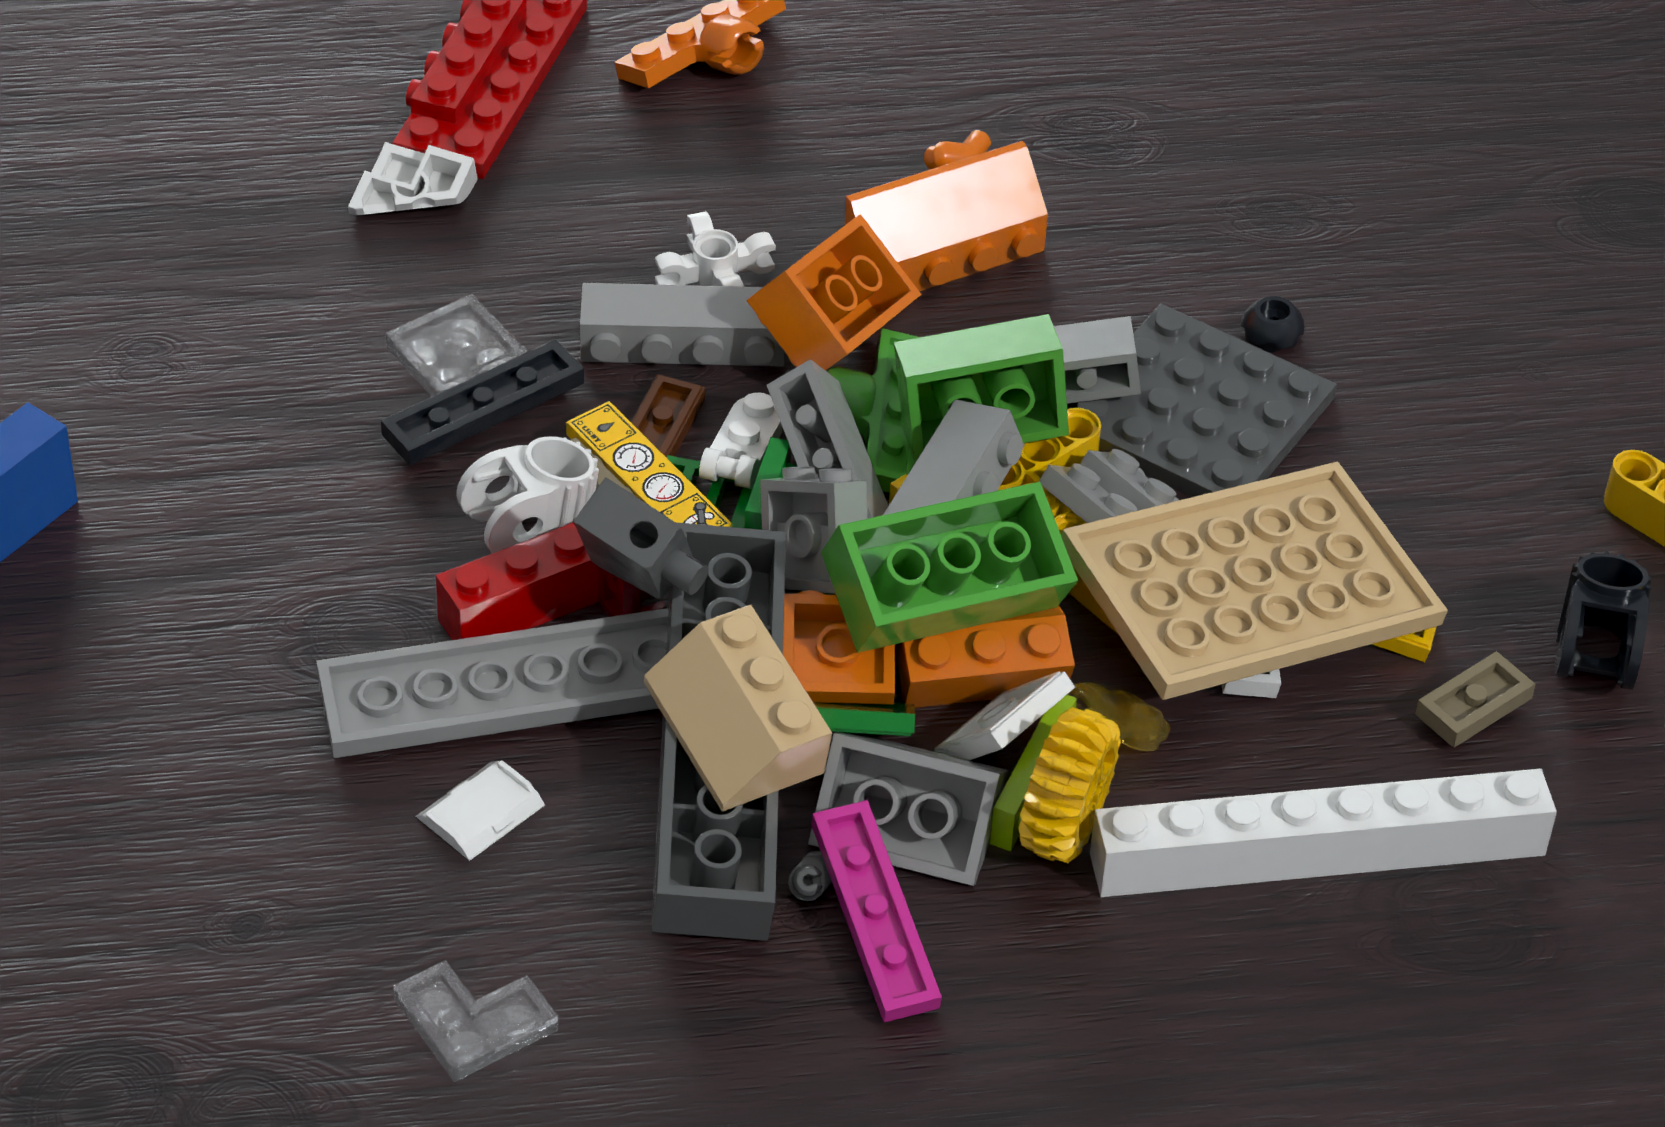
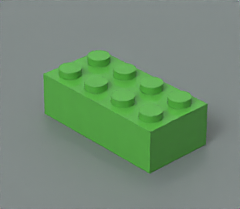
M1041 482L840 524L821 551L857 653L1056 608L1078 582Z

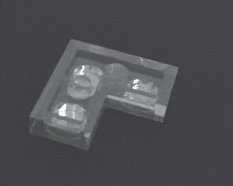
M446 960L393 985L396 1003L454 1082L558 1030V1015L528 975L477 1000L473 998Z

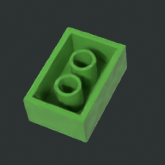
M1049 314L894 342L902 428L914 463L918 460L955 399L1010 410L1023 443L1069 435L1063 347Z

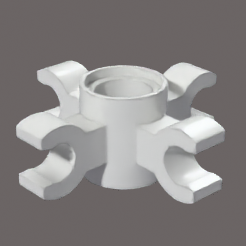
M706 211L687 215V221L691 227L692 234H687V241L693 253L680 256L674 252H666L656 256V265L660 273L664 275L655 276V282L657 285H686L693 283L696 286L744 287L737 273L751 271L755 274H765L773 271L775 264L769 252L774 251L776 245L767 232L753 234L744 242L738 243L731 233L713 229L711 218Z

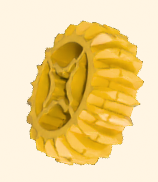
M1071 707L1058 717L1057 722L1052 725L1048 738L1044 740L1041 753L1036 758V765L1032 775L1029 777V786L1024 795L1025 801L1020 813L1021 822L1018 827L1023 847L1034 851V854H1037V856L1051 861L1056 859L1065 863H1069L1081 854L1083 846L1088 843L1093 830L1095 809L1103 808L1106 796L1109 794L1111 780L1115 774L1114 769L1119 758L1118 749L1121 744L1118 724H1115V721L1109 720L1103 714L1089 709L1084 711Z

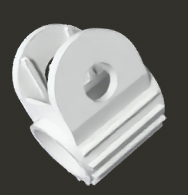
M541 437L533 440L529 445H516L499 449L479 458L465 471L457 486V501L465 514L470 518L488 521L484 531V541L490 552L495 553L573 523L574 519L596 491L599 473L597 468L598 459L592 458L591 449H584L580 446V442L575 443L565 437ZM501 476H510L509 482L502 490L492 494L485 493L487 486L494 479ZM537 517V523L527 532L522 522L527 518Z

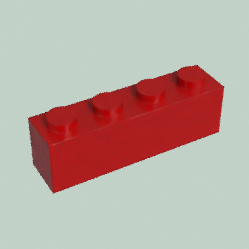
M574 523L435 575L438 620L452 640L531 629L599 602L598 566L592 563Z

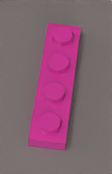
M868 800L813 813L812 829L883 1022L939 1009L942 1000L941 993Z

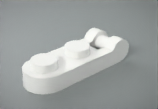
M751 393L739 399L732 406L710 448L706 447L703 452L699 468L700 478L717 481L719 477L735 480V486L753 488L770 437L779 438L783 428L770 395Z

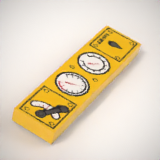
M610 401L566 422V434L570 439L577 438L587 449H591V453L597 455L602 460L604 466L623 485L628 486L637 498L677 523L732 527V523Z

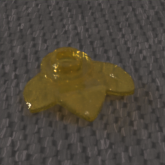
M1092 682L1073 684L1075 688L1069 693L1082 700L1089 707V710L1101 713L1107 719L1115 721V724H1118L1120 741L1126 746L1140 751H1155L1159 748L1160 742L1168 738L1171 727L1163 718V713L1156 707L1148 705L1136 695L1121 689L1109 691L1102 685Z

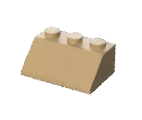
M752 605L700 622L644 675V684L722 812L824 773L832 732Z

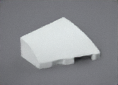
M385 142L372 172L364 171L348 205L349 214L365 215L459 204L468 197L478 180L474 158L428 145L424 154Z

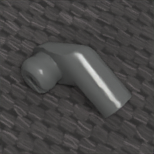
M821 851L809 852L789 876V889L800 900H815L832 884Z

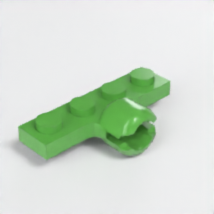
M882 328L876 345L873 375L840 366L831 367L827 372L840 382L859 433L864 437L865 448L882 491L890 493V483L905 474L908 475L915 464L902 428L894 342L920 337Z

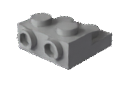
M1112 449L1111 452L1088 450L1080 464L1074 463L1071 467L1048 465L1039 480L1045 489L1087 523L1179 501L1175 497L1176 492L1171 487L1157 479H1148L1143 470L1139 468V462L1129 454L1118 449Z
M815 467L782 468V478L762 479L760 483L762 530L786 532L785 589L798 591L813 590L836 594L821 551L838 525L868 519L866 480H852V469L847 468L819 470V478H815Z

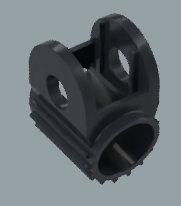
M1605 551L1604 554L1591 552L1588 556H1580L1578 564H1573L1557 630L1556 642L1559 645L1556 653L1555 676L1567 678L1568 675L1573 676L1574 670L1615 677L1617 678V684L1621 688L1633 690L1644 649L1649 613V596L1652 588L1650 586L1652 578L1649 577L1647 568H1643L1636 563L1637 560L1627 559L1623 554L1617 556ZM1583 626H1600L1616 634L1621 640L1618 655L1611 658H1595L1577 651L1576 640L1577 637L1582 638Z

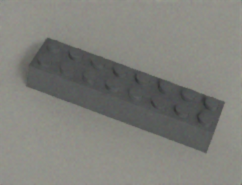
M677 523L684 532L692 552V557L706 564L709 570L704 583L693 595L686 593L675 585H672L669 589L666 654L700 622L748 605H752L783 654L786 532ZM664 715L662 718L651 932L768 941L776 893L779 790L722 812Z

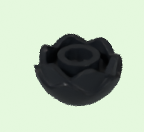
M1268 296L1255 301L1246 309L1241 320V327L1244 328L1246 340L1258 345L1262 350L1269 353L1280 349L1293 348L1298 342L1299 336L1304 335V319L1300 311L1289 300L1279 296Z

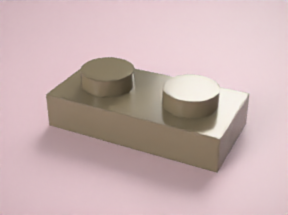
M1496 651L1420 698L1415 715L1455 748L1531 700L1536 684Z

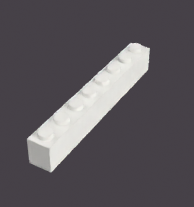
M1542 769L1095 809L1090 856L1100 897L1546 855L1557 811Z

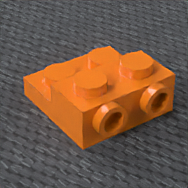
M813 590L802 591L798 594H784L783 656L812 702L894 704L895 644L857 653L836 595H825Z

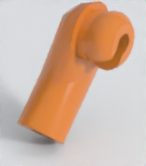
M974 130L963 143L938 142L935 146H930L926 149L924 163L931 170L985 153L991 146V140L985 132Z

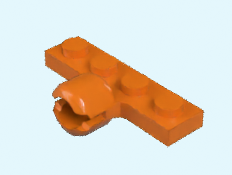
M722 0L708 4L701 9V13L685 22L669 26L666 29V33L650 42L637 44L631 49V53L615 61L618 79L650 88L695 62H706L713 69L733 75L750 72L758 65L764 50L763 41L751 36L760 32L758 25L786 10L784 0Z

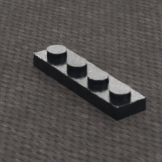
M555 339L382 419L381 433L410 466L584 384V368Z

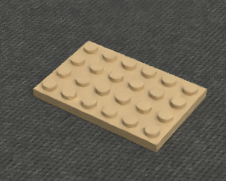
M1338 461L1065 528L1061 534L1075 570L1162 700L1440 626L1443 624L1448 611Z

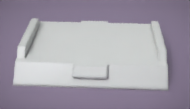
M501 760L500 762L492 761L415 817L470 861L544 807L545 804L531 783Z

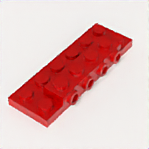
M463 0L460 11L461 20L458 24L453 22L447 24L442 39L443 48L440 52L431 50L426 58L425 76L422 80L412 79L409 83L406 93V105L411 107V114L392 144L424 154L428 145L474 158L477 178L484 179L587 10V0Z

